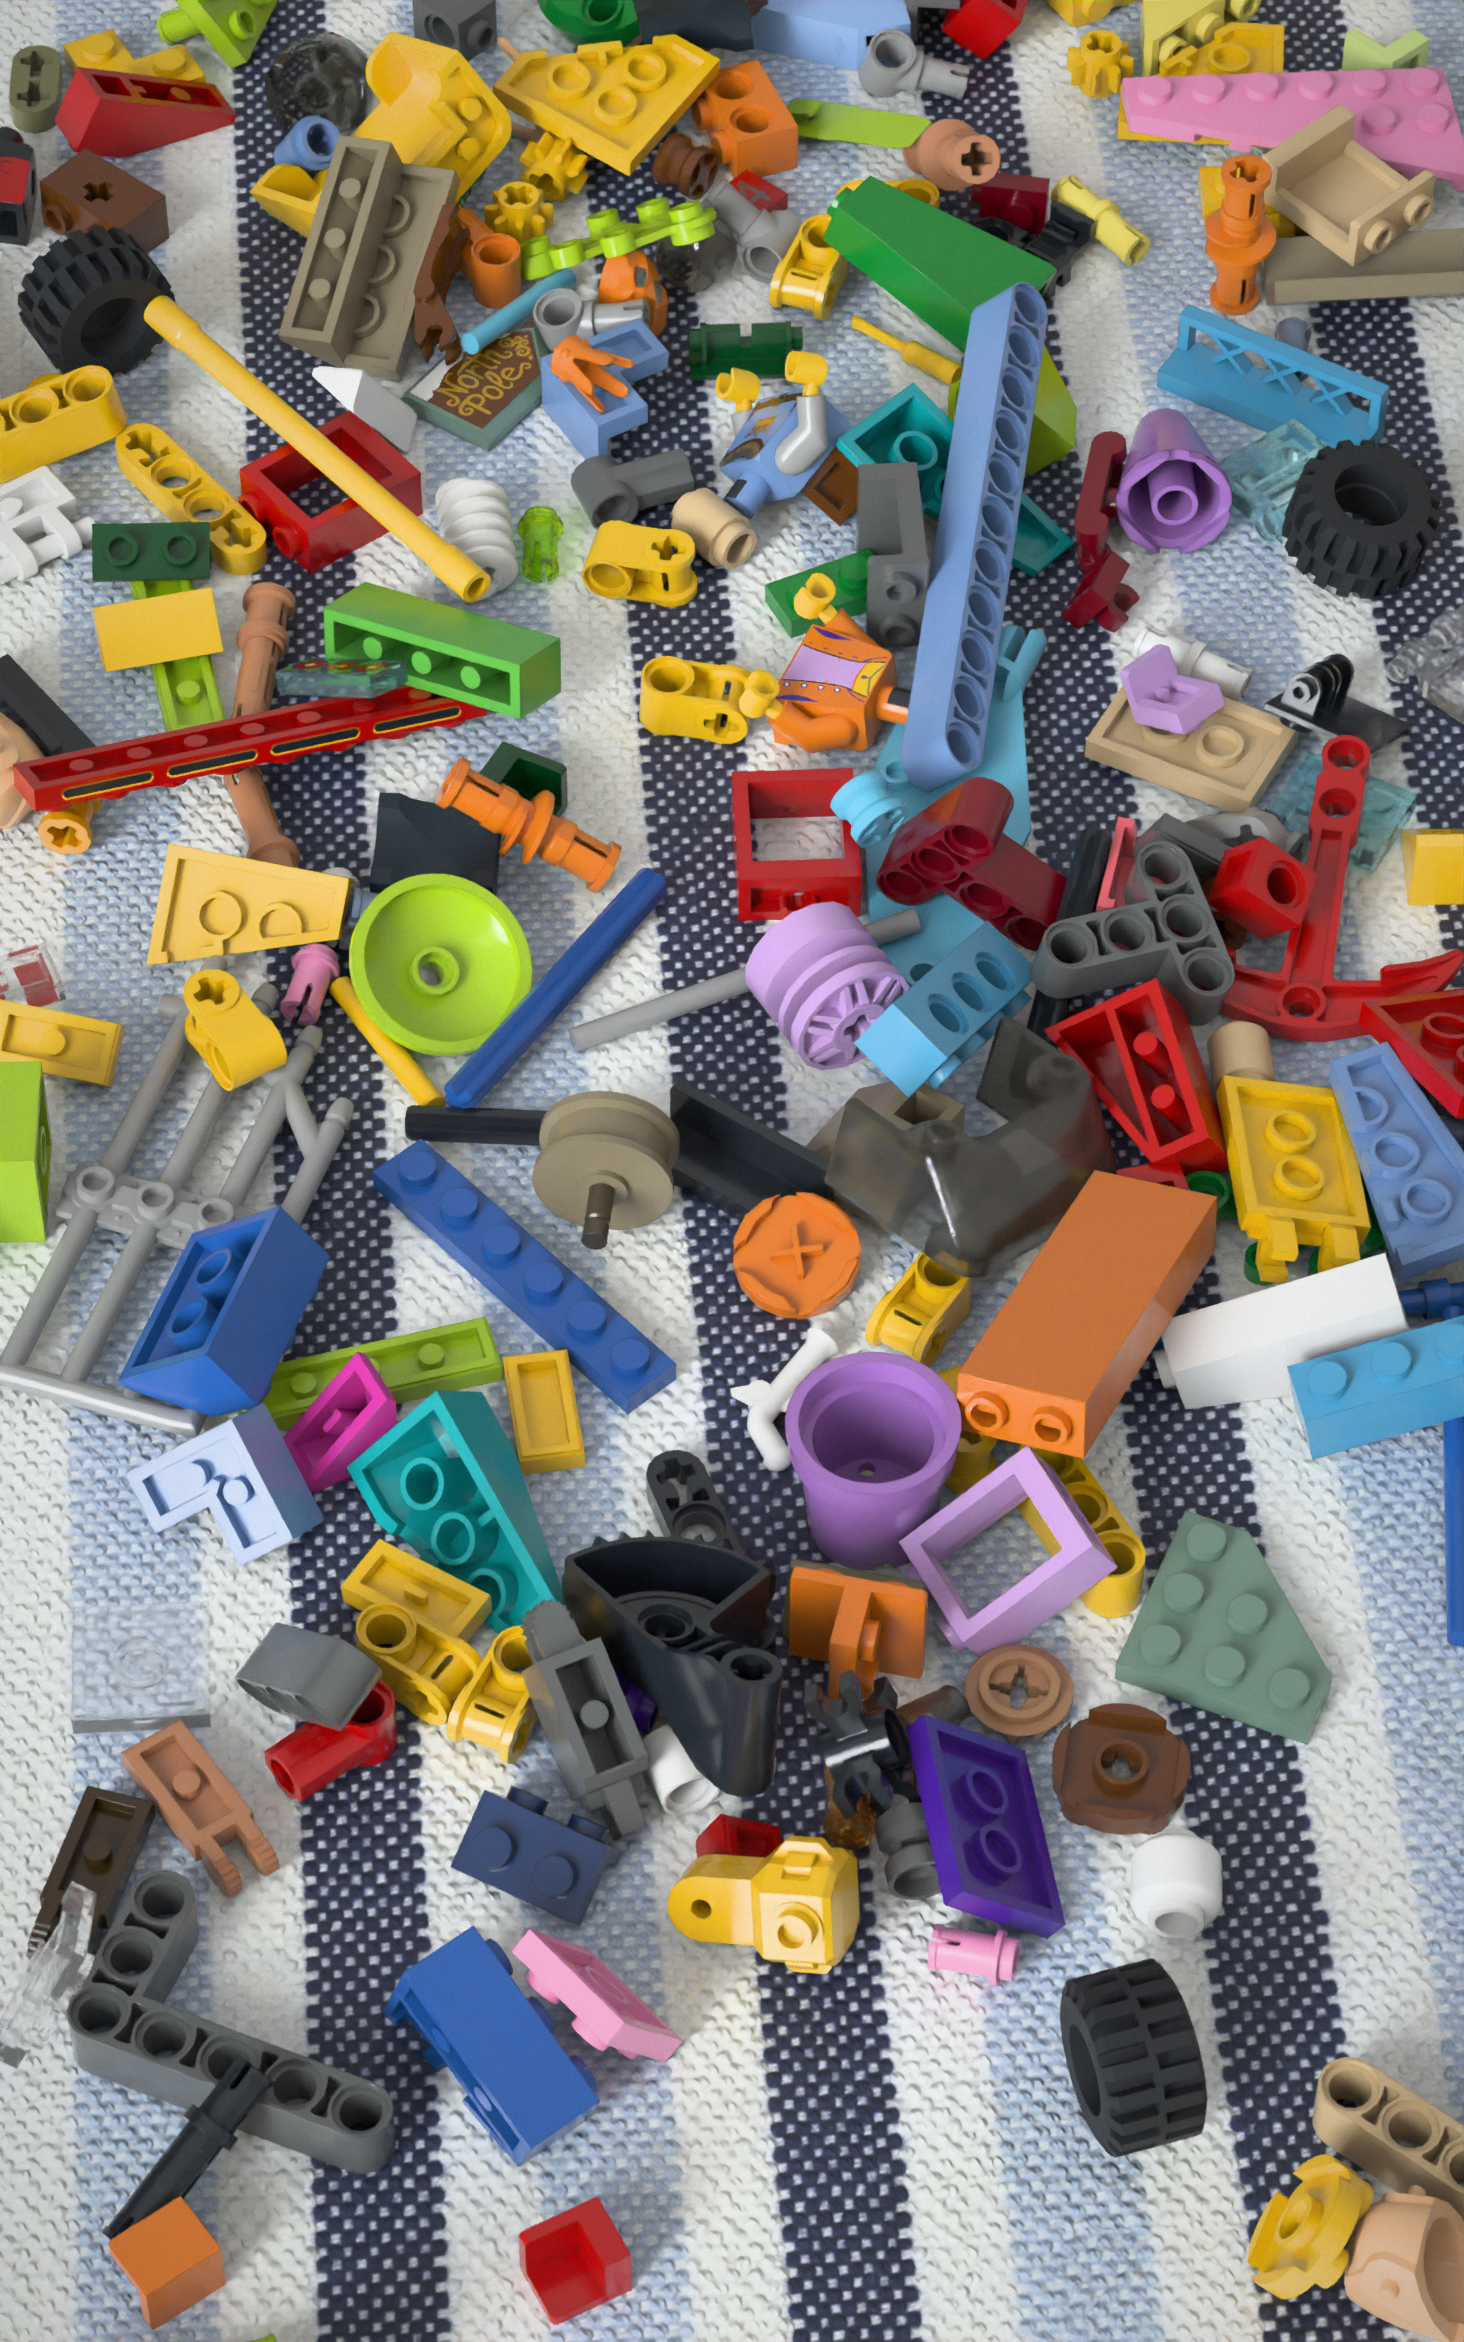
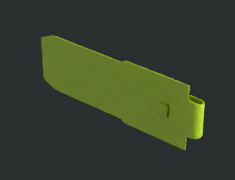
M793 99L786 106L798 125V137L826 141L839 140L896 149L910 147L924 133L926 128L932 124L930 120L923 116L863 109L860 106L820 100Z

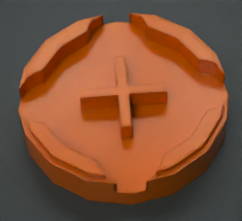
M796 1192V1196L787 1195L781 1198L779 1194L764 1199L745 1215L734 1236L733 1269L741 1290L758 1308L780 1318L808 1319L831 1311L849 1296L860 1274L861 1245L853 1220L835 1202L814 1193Z

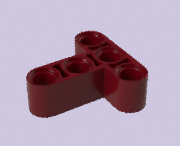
M972 777L915 815L896 831L876 876V885L880 892L888 899L906 906L922 904L942 891L986 922L988 920L1000 933L1017 945L1037 952L1045 931L1056 921L1067 878L1003 833L1014 807V798L1011 792L995 780L985 777Z

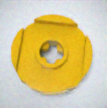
M1331 2155L1315 2156L1303 2163L1292 2173L1303 2180V2182L1294 2190L1289 2198L1277 2191L1263 2211L1254 2230L1248 2250V2264L1259 2270V2274L1253 2275L1251 2278L1254 2283L1280 2299L1297 2297L1307 2291L1314 2283L1323 2289H1327L1339 2279L1347 2266L1349 2257L1348 2251L1344 2249V2246L1356 2222L1364 2216L1374 2197L1372 2185L1362 2180L1355 2170Z

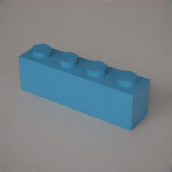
M1464 1315L1287 1366L1294 1405L1312 1460L1463 1417Z

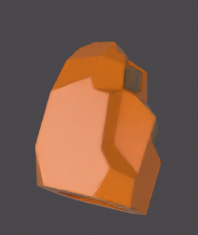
M639 249L621 256L607 258L599 284L598 303L609 304L645 298L651 315L650 331L657 337L666 328L668 309L666 289L660 284L657 267L649 260L644 251Z

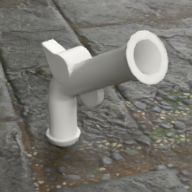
M810 1327L807 1330L805 1343L771 1384L763 1380H756L749 1385L730 1388L731 1397L748 1405L747 1429L764 1458V1466L769 1471H783L792 1463L788 1446H786L773 1421L781 1411L786 1413L789 1400L801 1381L818 1368L825 1359L836 1356L839 1352L834 1339L821 1329Z

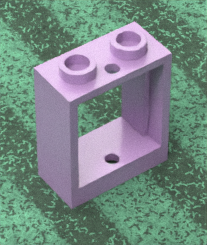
M1025 1446L899 1541L912 1562L905 1569L907 1577L925 1582L924 1591L928 1593V1602L935 1599L944 1615L936 1620L942 1633L958 1652L961 1653L966 1648H969L979 1657L992 1649L1006 1645H1015L1118 1568L1055 1469L1029 1446ZM1029 1497L1063 1549L973 1616L940 1563Z

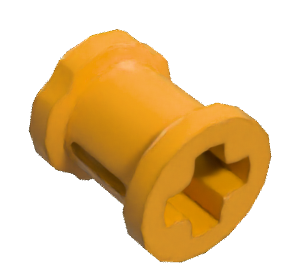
M98 798L74 803L64 811L49 812L42 817L38 827V834L43 845L54 852L64 855L81 854L88 850L93 838L89 827L94 814L99 812L104 799Z

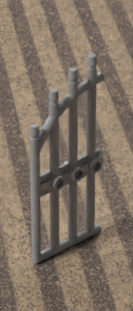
M212 955L203 963L199 971L206 969L226 971L227 962L221 956ZM263 983L251 997L253 1003L267 1017L272 1013L276 1005L278 990L272 984ZM165 993L159 1003L158 1015L161 1018L173 1021L99 1166H91L79 1162L75 1171H71L61 1190L62 1196L55 1208V1216L70 1219V1222L0 1356V1386L195 1438L199 1436L208 1415L184 1407L179 1408L147 1399L148 1395L125 1387L120 1392L87 1383L86 1381L155 1244H164L184 1250L192 1233L263 1212L242 1205L286 1116L304 1160L281 1207L301 1225L344 1136V1130L350 1124L354 1105L347 1098L340 1097L336 1099L329 1107L324 1118L325 1121L318 1128L301 1085L313 1063V1057L317 1055L321 1047L323 1032L317 1026L308 1025L298 1035L293 1046L294 1048L287 1057V1063L261 1076L272 1089L218 1197L212 1198L183 1190L232 1090H225L213 1074L158 1182H151L123 1174L190 1045L185 1036V1019L190 1011L184 999ZM95 1228H104L130 1235L61 1374L58 1375L25 1366Z

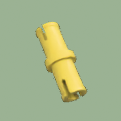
M1070 174L1068 178L1066 176L1063 177L1054 186L1050 195L1051 203L1056 200L1096 221L1094 242L1099 240L1127 266H1132V262L1137 264L1143 259L1150 248V237L1141 233L1120 215L1119 206L1112 200L1099 198L1073 174Z

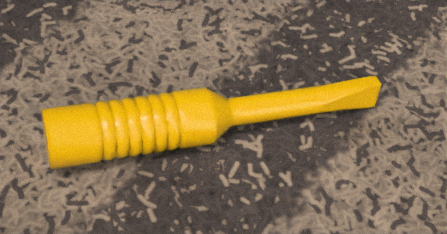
M856 315L851 318L852 328L899 351L905 362L920 368L949 385L961 378L962 365L916 341L904 342Z

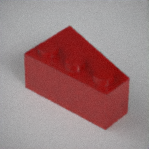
M1157 978L1044 1029L1153 1165L1179 1161L1185 1177L1196 1171H1212L1218 1174L1229 1169L1220 1114L1185 1009Z

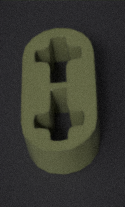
M33 45L19 50L14 55L11 68L9 103L12 123L21 131L28 133L45 132L56 125L54 119L61 106L63 76L60 54L55 49L43 45ZM41 71L40 77H33L34 72ZM32 101H39L38 106L31 107Z

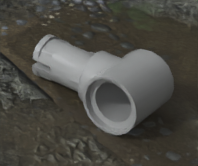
M886 29L872 37L858 69V78L862 87L868 93L877 97H890L896 95L900 90L914 92L915 88H920L961 100L966 89L970 66L924 55V50L916 48L913 41L905 33L899 30ZM878 59H887L896 68H888L882 65Z
M722 178L702 200V207H713L717 219L737 236L735 242L742 248L740 261L746 272L757 281L766 284L771 283L778 263L781 259L785 258L803 223L792 213L783 210H774L769 213L765 208H762L759 211L736 191L725 178Z
M557 288L546 292L537 300L533 309L534 320L550 354L554 352L553 348L555 346H558L562 340L571 335H577L582 340L588 339L638 318L643 321L649 330V324H651L650 309L645 298L629 300L627 302L599 304L595 299L582 301L575 291L568 288Z

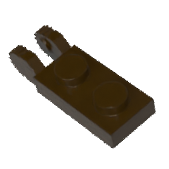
M89 1785L86 1787L41 1893V1909L29 1936L28 1960L42 1964L46 1963V1960H48L53 1952L59 1936L61 1920L64 1918L80 1922L76 1938H74L69 1950L68 1968H70V1971L85 1974L100 1948L103 1928L109 1929L155 1818L156 1813L153 1801Z

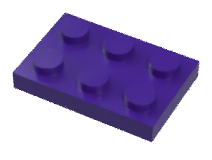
M922 1715L906 1728L944 1905L1048 1939L1063 1928L1066 1923L1025 1750L939 1719Z

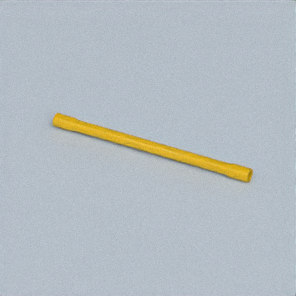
M166 295L154 298L147 305L144 312V320L173 347L184 351L428 564L432 572L464 601L472 603L485 595L491 583L488 573L458 547L448 544L201 329L199 323Z

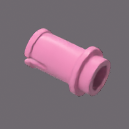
M318 943L305 945L303 950L298 951L293 956L292 967L295 972L286 996L280 1005L282 1015L287 1020L292 1021L297 1006L300 1005L301 1001L304 1002V1007L297 1022L299 1025H313L318 1021L320 1009L329 984L338 979L341 968L338 964L337 954L331 948Z
M935 1924L932 1938H936V1942L930 1941L928 1952L929 1969H943L989 1977V1983L993 1986H998L1001 1980L1014 1981L1020 1957V1939L1009 1938L1008 1931L1005 1929H999L996 1935L945 1927L944 1924Z

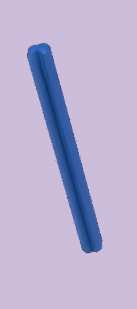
M650 867L642 868L446 1083L444 1100L450 1107L476 1108L666 896L667 890L665 885L667 884V879L662 873H655Z

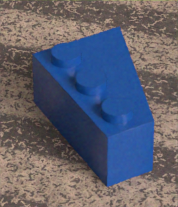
M473 1925L404 1971L383 2013L395 2027L406 2020L414 2026L431 2046L422 2052L423 2059L436 2073L446 2066L449 2067L468 2094L463 2099L465 2107L515 2164L520 2167L588 2120L600 2102V2099L595 2094L598 2088L588 2066L576 2055L569 2057L553 2036L555 2026L546 2008L535 1997L526 1998L511 1978L513 1968L504 1950L493 1939L489 1938L485 1941Z

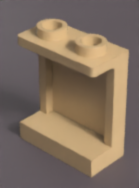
M1339 104L1262 156V159L1270 165L1272 170L1271 183L1265 189L1264 201L1354 267L1373 253L1379 254L1384 251L1392 240L1409 228L1418 227L1427 220L1434 207L1433 194L1436 176L1430 171L1424 170L1409 181L1355 142L1353 134L1356 115Z

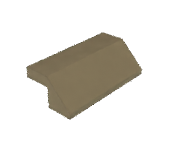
M339 135L278 336L281 341L337 368L361 369L371 377L402 381L414 341L415 295L413 291L442 205L455 203L461 183L456 171L405 164L402 162L391 141Z
M1464 228L1405 231L1392 240L1384 251L1379 254L1373 253L1354 267L1312 236L1276 238V245L1272 254L1263 262H1260L1259 267L1266 305L1278 306L1464 296Z

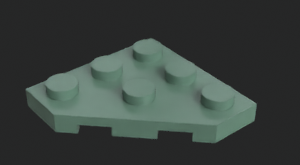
M1185 1510L1117 1660L1115 1679L1308 1745L1330 1693L1332 1682L1330 1672L1249 1531Z

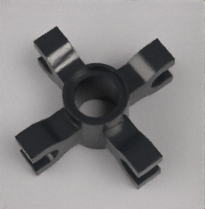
M853 1670L840 1674V1693L838 1699L826 1697L817 1682L805 1686L804 1706L814 1720L827 1726L820 1733L821 1749L828 1770L835 1780L832 1800L844 1819L857 1815V1802L862 1796L870 1792V1810L877 1820L886 1811L891 1809L893 1794L903 1795L908 1799L909 1803H922L915 1773L904 1767L910 1763L911 1753L905 1729L895 1712L898 1704L897 1693L887 1677L884 1676L874 1680L873 1693L861 1702V1683Z

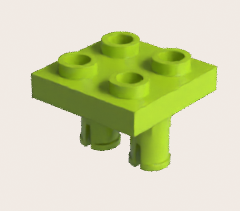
M176 0L179 7L161 13V18L157 20V30L162 40L171 46L203 33L232 69L248 62L278 0Z

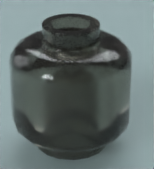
M718 216L712 221L715 234L706 239L682 246H673L670 235L658 240L655 248L656 263L662 276L670 285L678 290L688 293L707 290L733 269L738 256L737 241L730 227Z

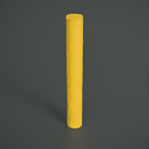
M347 976L336 979L331 984L329 993L415 1102L421 1106H445L444 1096L406 1048L384 1034L368 1017L355 994L351 979Z

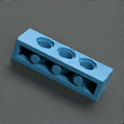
M987 920L894 1001L854 1044L908 1098L925 1082H928L936 1090L958 1067L960 1068L1032 999L1024 991L1032 982L1030 974L1032 964Z

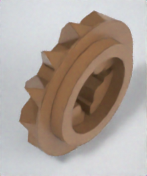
M1006 1645L986 1652L970 1667L964 1683L968 1716L975 1717L981 1722L985 1735L996 1731L1006 1735L1011 1744L1019 1737L1032 1735L1041 1742L1048 1730L1055 1726L1063 1727L1070 1707L1073 1706V1683L1066 1667L1052 1654L1033 1646ZM1018 1678H1024L1023 1687L1026 1688L1028 1698L1024 1701V1706L1020 1707V1710H1016L1010 1705L1009 1695H1011L1013 1687L1017 1686Z

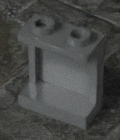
M917 462L858 464L856 552L869 548L874 556L868 558L866 634L881 647L918 646L927 595L928 555Z

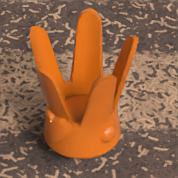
M577 335L566 337L558 346L553 348L554 353L550 363L552 373L558 376L562 382H571L600 413H603L605 408L593 393L594 384L617 397L625 398L628 396L629 390L627 386L599 365L613 364L630 368L634 365L633 361L594 349L588 340H582Z

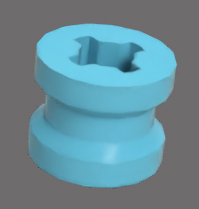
M876 770L867 771L852 778L837 791L831 800L830 807L840 820H848L851 824L850 835L859 847L867 848L884 841L903 825L908 816V810L899 798H891L887 793L888 783L882 774Z

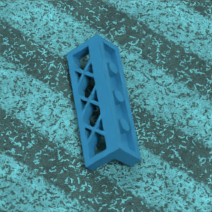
M1190 304L1180 313L1177 348L1160 367L1157 378V387L1315 453H1318L1320 449L1327 445L1335 449L1338 441L1351 440L1354 445H1360L1362 439L1372 440L1376 446L1384 435L1389 385ZM1196 329L1210 334L1220 349L1215 350L1195 342ZM1249 350L1261 355L1270 369L1263 370L1254 366L1244 352ZM1300 371L1310 375L1320 390L1315 391L1303 386L1294 372ZM1352 392L1371 400L1369 413L1354 407L1344 393Z

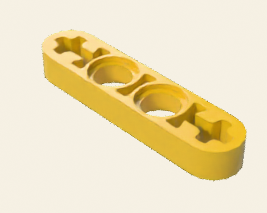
M135 423L126 426L116 436L117 464L120 471L172 522L210 523L212 561L220 569L229 574L239 576L255 573L264 567L268 556L266 531L262 525L162 429L148 423ZM151 452H152V458H153V463H152V464H151L150 456L148 455V454L151 453ZM172 477H181L189 481L185 486L179 488H167L160 484L165 479ZM203 509H214L222 513V515L213 520H200L193 516ZM231 533H232V541L235 543V545H232V546H231V542H230V534H231Z

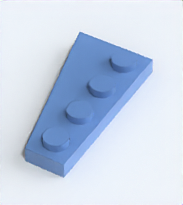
M1387 1041L1332 1060L1329 1079L1398 1281L1464 1258V1151Z

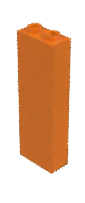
M1094 1170L957 1373V1402L961 1411V1430L1084 1459L1214 1253L1217 1196Z

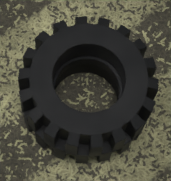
M92 226L88 233H83L80 229L69 233L67 240L60 242L58 239L48 246L51 250L45 256L39 255L32 263L34 270L31 273L25 274L21 283L25 290L18 294V306L22 310L19 315L23 324L55 368L59 369L62 374H66L89 365L101 366L107 369L113 378L115 373L122 371L125 374L133 370V365L139 360L145 361L153 354L151 349L156 344H161L164 338L145 322V309L154 298L161 295H166L175 302V295L170 290L171 285L139 242L131 234L126 235L122 229L112 227L106 231L103 226Z
M1362 439L1360 445H1354L1351 440L1338 441L1335 449L1327 445L1318 451L1316 458L1308 460L1288 504L1282 524V536L1288 538L1284 547L1289 557H1298L1296 568L1303 575L1311 573L1315 576L1314 584L1323 589L1327 585L1337 589V595L1348 597L1350 592L1358 593L1360 599H1373L1376 591L1383 596L1395 593L1398 585L1405 587L1412 580L1414 573L1418 572L1439 524L1441 512L1437 509L1441 501L1438 491L1430 490L1434 481L1428 472L1419 473L1417 470L1419 463L1411 456L1404 459L1396 454L1398 449L1386 444L1385 449L1376 447L1375 442L1372 440ZM1345 512L1364 516L1377 526L1358 522Z
M1149 1958L1067 1980L1065 1986H1063L1060 2004V2027L1064 2053L1081 2111L1092 2134L1111 2157L1117 2158L1200 2135L1204 2128L1207 2110V2088L1201 2052L1184 2000L1176 1984L1161 1964L1157 1963L1155 1959Z

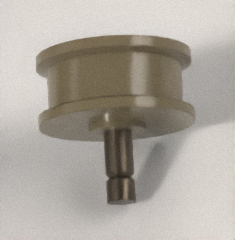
M590 1091L566 1097L555 1103L545 1113L539 1133L542 1152L535 1161L532 1177L533 1187L540 1201L550 1211L571 1223L583 1226L581 1242L585 1247L594 1250L602 1249L607 1245L609 1229L629 1230L655 1221L667 1211L673 1199L674 1178L671 1170L679 1157L680 1136L673 1121L662 1110L643 1099L628 1094L611 1091Z

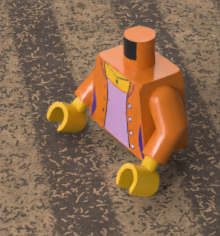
M822 573L812 574L806 583V588H800L794 597V609L798 615L806 619H816L819 617L823 624L821 626L811 625L779 682L766 671H753L744 683L745 691L739 698V707L741 712L750 718H760L764 714L769 716L768 723L773 727L775 743L797 745L808 753L832 749L864 751L871 748L885 721L906 726L911 690L898 687L895 656L889 650L883 649L867 635L843 608L836 611L830 604L835 596V586L831 579Z

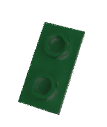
M785 321L784 323H751V336H740V324L700 323V328L689 329L690 380H716L720 373L731 374L733 367L750 371L759 379L786 378L785 363L788 354L791 351L799 352L803 349L802 326H791V321Z
M209 522L92 524L93 582L210 580L212 548L210 547Z

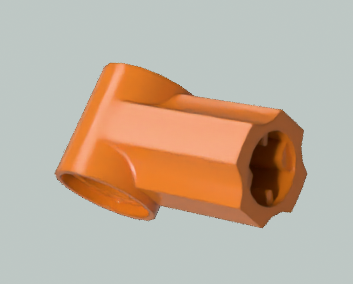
M459 205L458 220L462 229L469 228L471 233L462 251L464 263L459 270L472 282V293L476 302L489 308H503L522 295L520 245L510 235L494 233L470 208L464 209Z

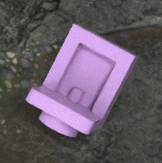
M1156 644L1120 672L1134 721L1138 724L1184 735L1199 729L1207 717L1225 705L1218 683L1187 677L1177 673L1170 647L1166 645Z

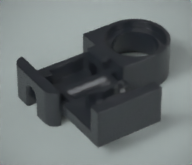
M1055 200L1050 206V219L1046 222L1045 227L1042 228L1041 235L1032 234L1029 243L1028 231L999 217H982L973 221L970 225L1054 266L1057 272L1043 297L1044 301H1048L1055 295L1056 284L1064 287L1071 280L1072 261L1094 243L1096 221Z

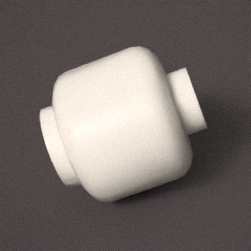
M1182 1828L1166 1829L1157 1836L1151 1837L1140 1844L1131 1860V1903L1134 1914L1144 1924L1148 1925L1154 1933L1163 1937L1186 1938L1202 1931L1203 1927L1216 1919L1222 1908V1861L1219 1851L1210 1842L1198 1837L1192 1831Z

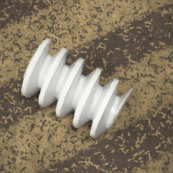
M467 477L451 479L441 484L435 494L439 535L448 544L458 547L490 575L491 583L489 589L482 598L475 602L488 599L497 591L503 590L513 583L518 574L508 494L502 486L492 481L476 480ZM446 585V588L454 598L461 602H466Z

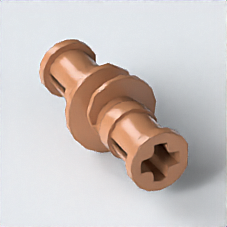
M953 118L936 121L926 128L912 146L903 147L904 161L909 169L916 174L923 175L927 181L932 182L937 188L945 191H960L973 184L985 183L995 176L1000 166L1001 156L994 140L986 135H980L975 132L969 124Z

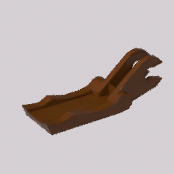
M457 202L442 205L413 291L415 295L414 339L426 363L429 362L434 354L435 347L439 344L440 353L446 350V366L457 361L462 353L461 339L445 308L451 282L464 263L462 251L471 235L469 228L462 229L458 220L457 213L460 207Z

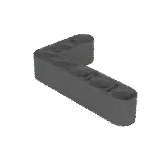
M162 1870L151 1872L142 1877L133 1887L67 2007L73 2055L80 2068L92 2075L188 2110L192 2104L200 2107L219 2082L218 2079L223 2077L233 2064V2059L239 2054L259 2069L262 2074L268 2076L275 2084L266 2091L238 2130L349 2172L366 2174L376 2172L386 2166L394 2155L396 2137L392 2099L383 2087L367 2079L164 2004L198 1941L199 1929L194 1891L188 1879L177 1872ZM165 1913L176 1914L173 1917L166 1919L154 1918L160 1914ZM128 1970H146L138 1975H122ZM100 2026L114 2027L103 2033L89 2032ZM164 2050L179 2051L170 2057L161 2058L154 2056ZM301 2098L309 2100L308 2103L302 2106L291 2107L284 2105L285 2102L291 2099ZM359 2123L375 2125L372 2129L362 2132L349 2129Z

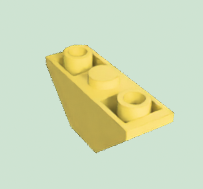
M1142 0L1139 27L1142 77L1153 76L1158 73L1161 62L1192 45L1199 49L1213 41L1215 31L1228 23H1241L1249 20L1258 12L1261 0Z

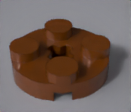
M1111 1703L1090 1709L1088 1718L1078 1721L1072 1728L1071 1722L1068 1723L1060 1731L1054 1744L1051 1782L1053 1790L1060 1800V1809L1063 1816L1073 1824L1085 1825L1094 1830L1109 1834L1128 1835L1143 1833L1151 1835L1163 1831L1168 1826L1171 1815L1181 1807L1188 1791L1191 1760L1186 1743L1182 1737L1179 1743L1176 1736L1166 1729L1167 1720L1148 1708L1133 1704ZM1115 1759H1124L1129 1761V1770L1137 1774L1128 1778H1116L1105 1772L1103 1768H1112L1115 1764Z

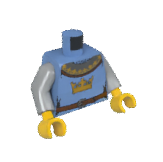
M791 351L785 363V377L790 382L803 384V388L760 399L754 408L752 403L757 399L761 385L759 378L754 373L733 367L731 374L720 373L716 379L715 388L717 396L720 399L735 402L736 413L731 415L735 439L720 462L721 472L734 483L724 497V501L748 519L753 518L762 504L794 497L799 493L835 448L838 438L844 435L852 425L826 399L825 395L819 393V387L824 383L828 372V364L819 354L806 351Z

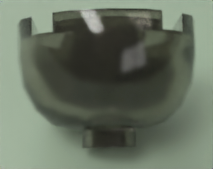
M311 32L289 42L275 56L272 67L267 71L264 82L267 104L276 121L286 130L288 127L293 128L302 118L318 116L331 121L339 130L340 135L351 136L371 113L376 98L366 80L365 70L368 61L366 53L352 40L334 32Z

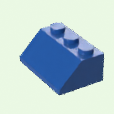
M281 1206L192 1233L118 1381L127 1389L211 1417L221 1416L242 1409L249 1410L259 1405L271 1390V1378L282 1355L291 1347L296 1338L295 1328L306 1306L319 1291L320 1283L318 1281L330 1259V1255Z

